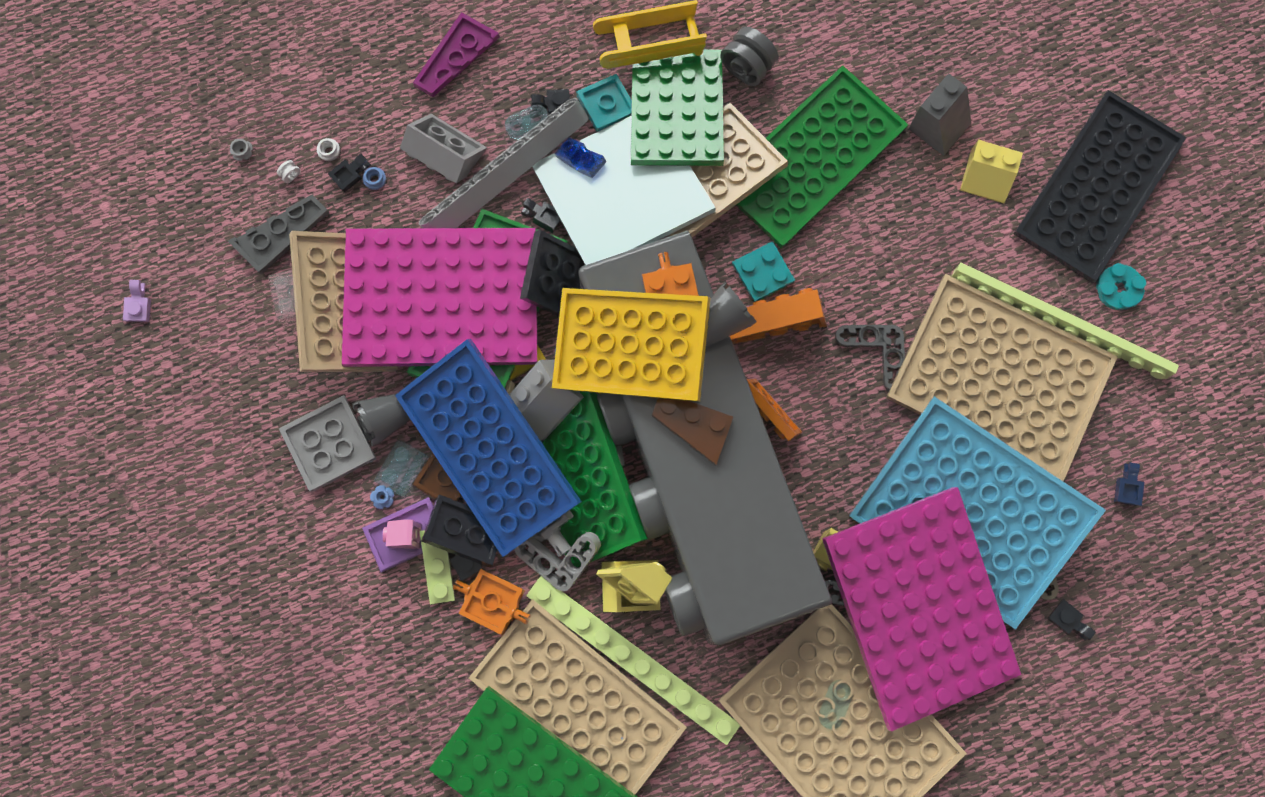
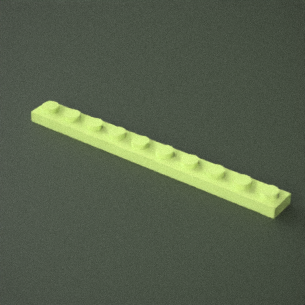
M961 262L951 276L1118 356L1117 358L1128 361L1129 365L1134 368H1143L1151 372L1150 374L1157 379H1167L1177 372L1178 364Z
M542 576L539 577L526 595L727 745L740 727L735 719L564 592L556 589Z

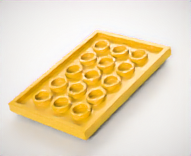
M563 288L552 388L700 402L711 298L708 296Z

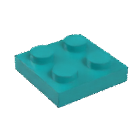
M617 74L576 92V96L596 132L631 116L632 100Z
M773 241L732 261L734 269L753 302L759 301L795 282L793 275Z

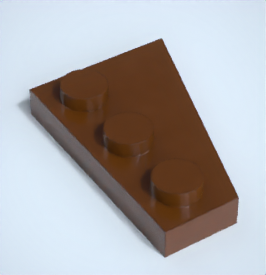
M665 398L657 399L652 413V417L675 435L682 438L694 450L705 456L713 465H717L733 416L688 400Z

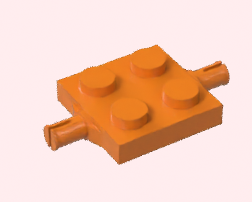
M664 252L666 262H664L662 253L658 254L661 265L660 269L642 274L646 293L699 296L691 263L671 266L668 252Z
M480 569L476 579L470 585L456 580L455 583L463 588L454 585L453 589L465 594L464 603L458 614L500 635H504L509 623L513 619L524 624L529 622L521 616L530 619L531 615L518 609L519 602L525 592L524 589Z

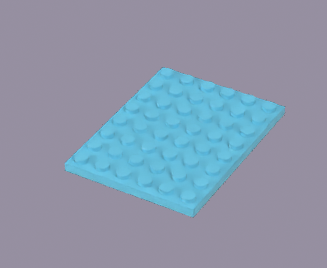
M934 396L850 513V517L858 523H863L949 488L958 487L1002 619L1005 623L1016 629L1106 510Z

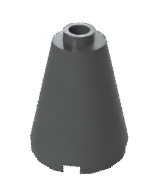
M726 282L719 287L710 300L706 347L751 327L757 322Z
M396 394L360 400L352 404L354 411L358 410L360 414L357 420L367 440H371L372 447L381 443L411 420L395 397Z

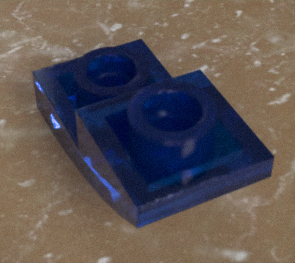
M569 137L554 153L561 161L591 178L607 162L603 155L588 150L584 143Z

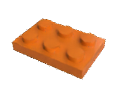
M756 378L747 379L755 403L760 408V415L766 421H772L776 426L774 431L783 440L786 438L790 441L801 434L802 431L759 381Z

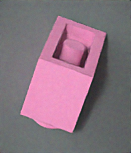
M414 520L388 521L387 527L383 529V542H386V546L389 548L420 549L421 524Z

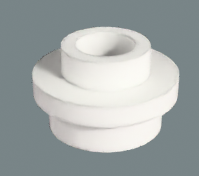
M325 138L318 143L317 153L322 160L332 161L339 156L340 146L335 140ZM326 148H333L330 153H325Z

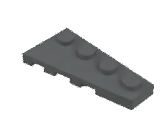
M310 195L286 208V211L280 215H273L266 219L267 222L256 228L252 227L246 230L245 234L238 238L234 237L228 240V242L262 275L290 249L289 234L291 231L309 232L330 212L313 195Z

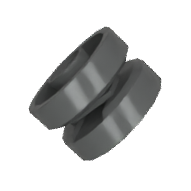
M743 26L733 36V40L723 48L720 58L725 68L731 74L749 86H756L764 79L767 71L771 70L778 62L779 55L774 44L764 34L754 28Z

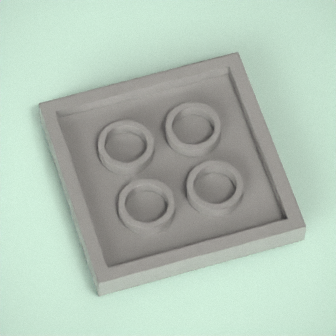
M344 395L279 428L311 493L377 459Z

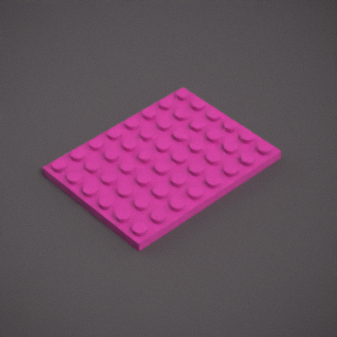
M535 228L346 229L342 366H433L466 339H472L489 365H535L537 363V307L520 299Z
M958 487L949 488L822 538L887 730L891 732L1021 675Z

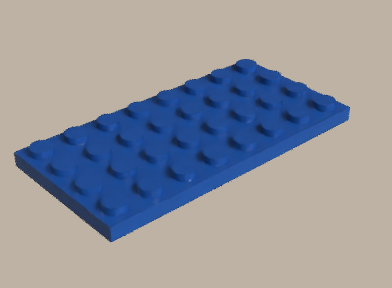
M466 339L395 395L502 557L581 503V500L472 339Z

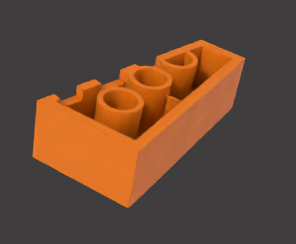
M807 288L800 290L797 295L789 296V294L777 296L776 300L773 301L759 300L752 303L753 306L746 308L757 322L753 326L731 335L732 343L762 339L766 337L765 333H770V336L784 335L791 328L795 331L799 330V332L805 331L812 324L819 323V328L826 327V319L818 290Z

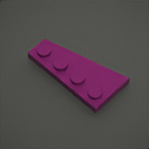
M461 12L413 81L414 87L434 97L500 38L499 33Z

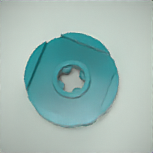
M1121 263L1114 264L1105 269L1096 282V289L1100 300L1104 305L1113 310H1127L1136 306L1142 300L1145 293V278L1134 268ZM1122 282L1126 291L1118 292V287L1115 283L1119 284Z

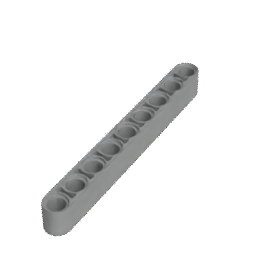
M572 98L563 103L429 211L419 221L421 228H457L577 131L589 119L578 99Z

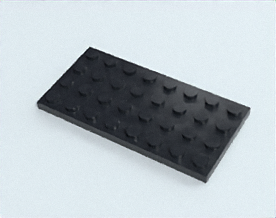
M1107 90L1013 234L1093 284L1097 281L1187 137Z

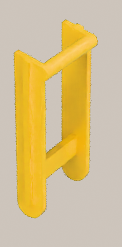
M697 0L595 20L593 23L594 32L598 35L615 33L618 50L603 53L599 58L600 65L603 68L610 69L691 53L697 56L701 55L706 45L707 35H699L694 18L698 4ZM686 20L690 37L631 47L628 30Z

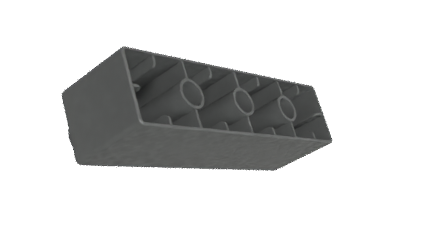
M684 231L584 265L579 269L581 289L646 293L642 274L660 269L661 265L658 254L662 253L664 262H666L664 252H668L671 266L691 263L699 296L711 298L714 295L689 231ZM730 336L706 347L700 402L691 401L733 416L716 466L701 453L690 447L682 438L675 435L652 417L658 398L596 393L615 447L634 441L647 478L631 483L629 488L647 539L651 540L668 534L681 573L671 576L672 579L665 590V594L682 636L703 630L708 644L723 645L832 604L829 591Z

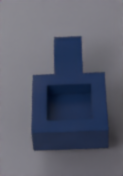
M1131 462L1124 464V478H1117L1114 502L1142 506L1145 482L1137 481L1140 464Z

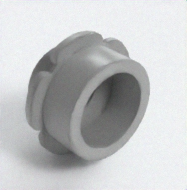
M235 139L231 143L230 153L233 154L235 160L242 161L251 157L253 147L249 141Z

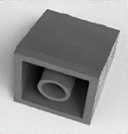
M948 73L920 106L908 128L943 156L971 125L967 86Z

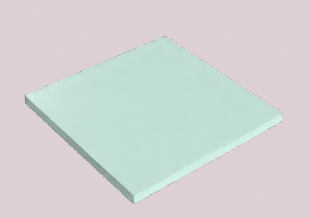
M631 116L541 159L532 166L585 265L660 240L716 212L714 204L690 166L631 165Z

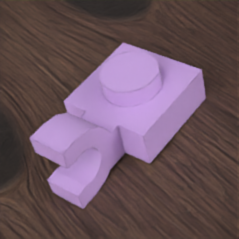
M140 280L129 281V289L132 296L124 297L123 321L149 322L151 299L144 298L146 284L141 283Z

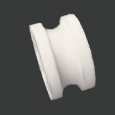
M292 160L284 162L277 170L278 176L282 177L285 183H290L301 173L300 168L295 166Z

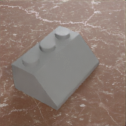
M429 114L407 125L400 149L405 151L410 157L426 164L429 169L441 173L447 180L458 183L467 177L487 147L433 114Z
M539 360L509 394L541 443L584 398L580 391L552 388L555 360Z

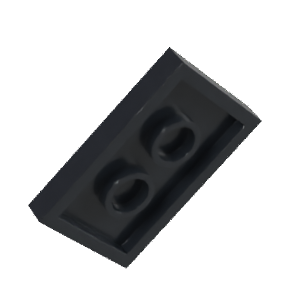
M440 494L436 497L421 542L490 568L493 565L497 548L470 507Z

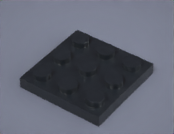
M542 230L535 231L520 299L560 317L562 289H581L579 269L585 264L577 249Z

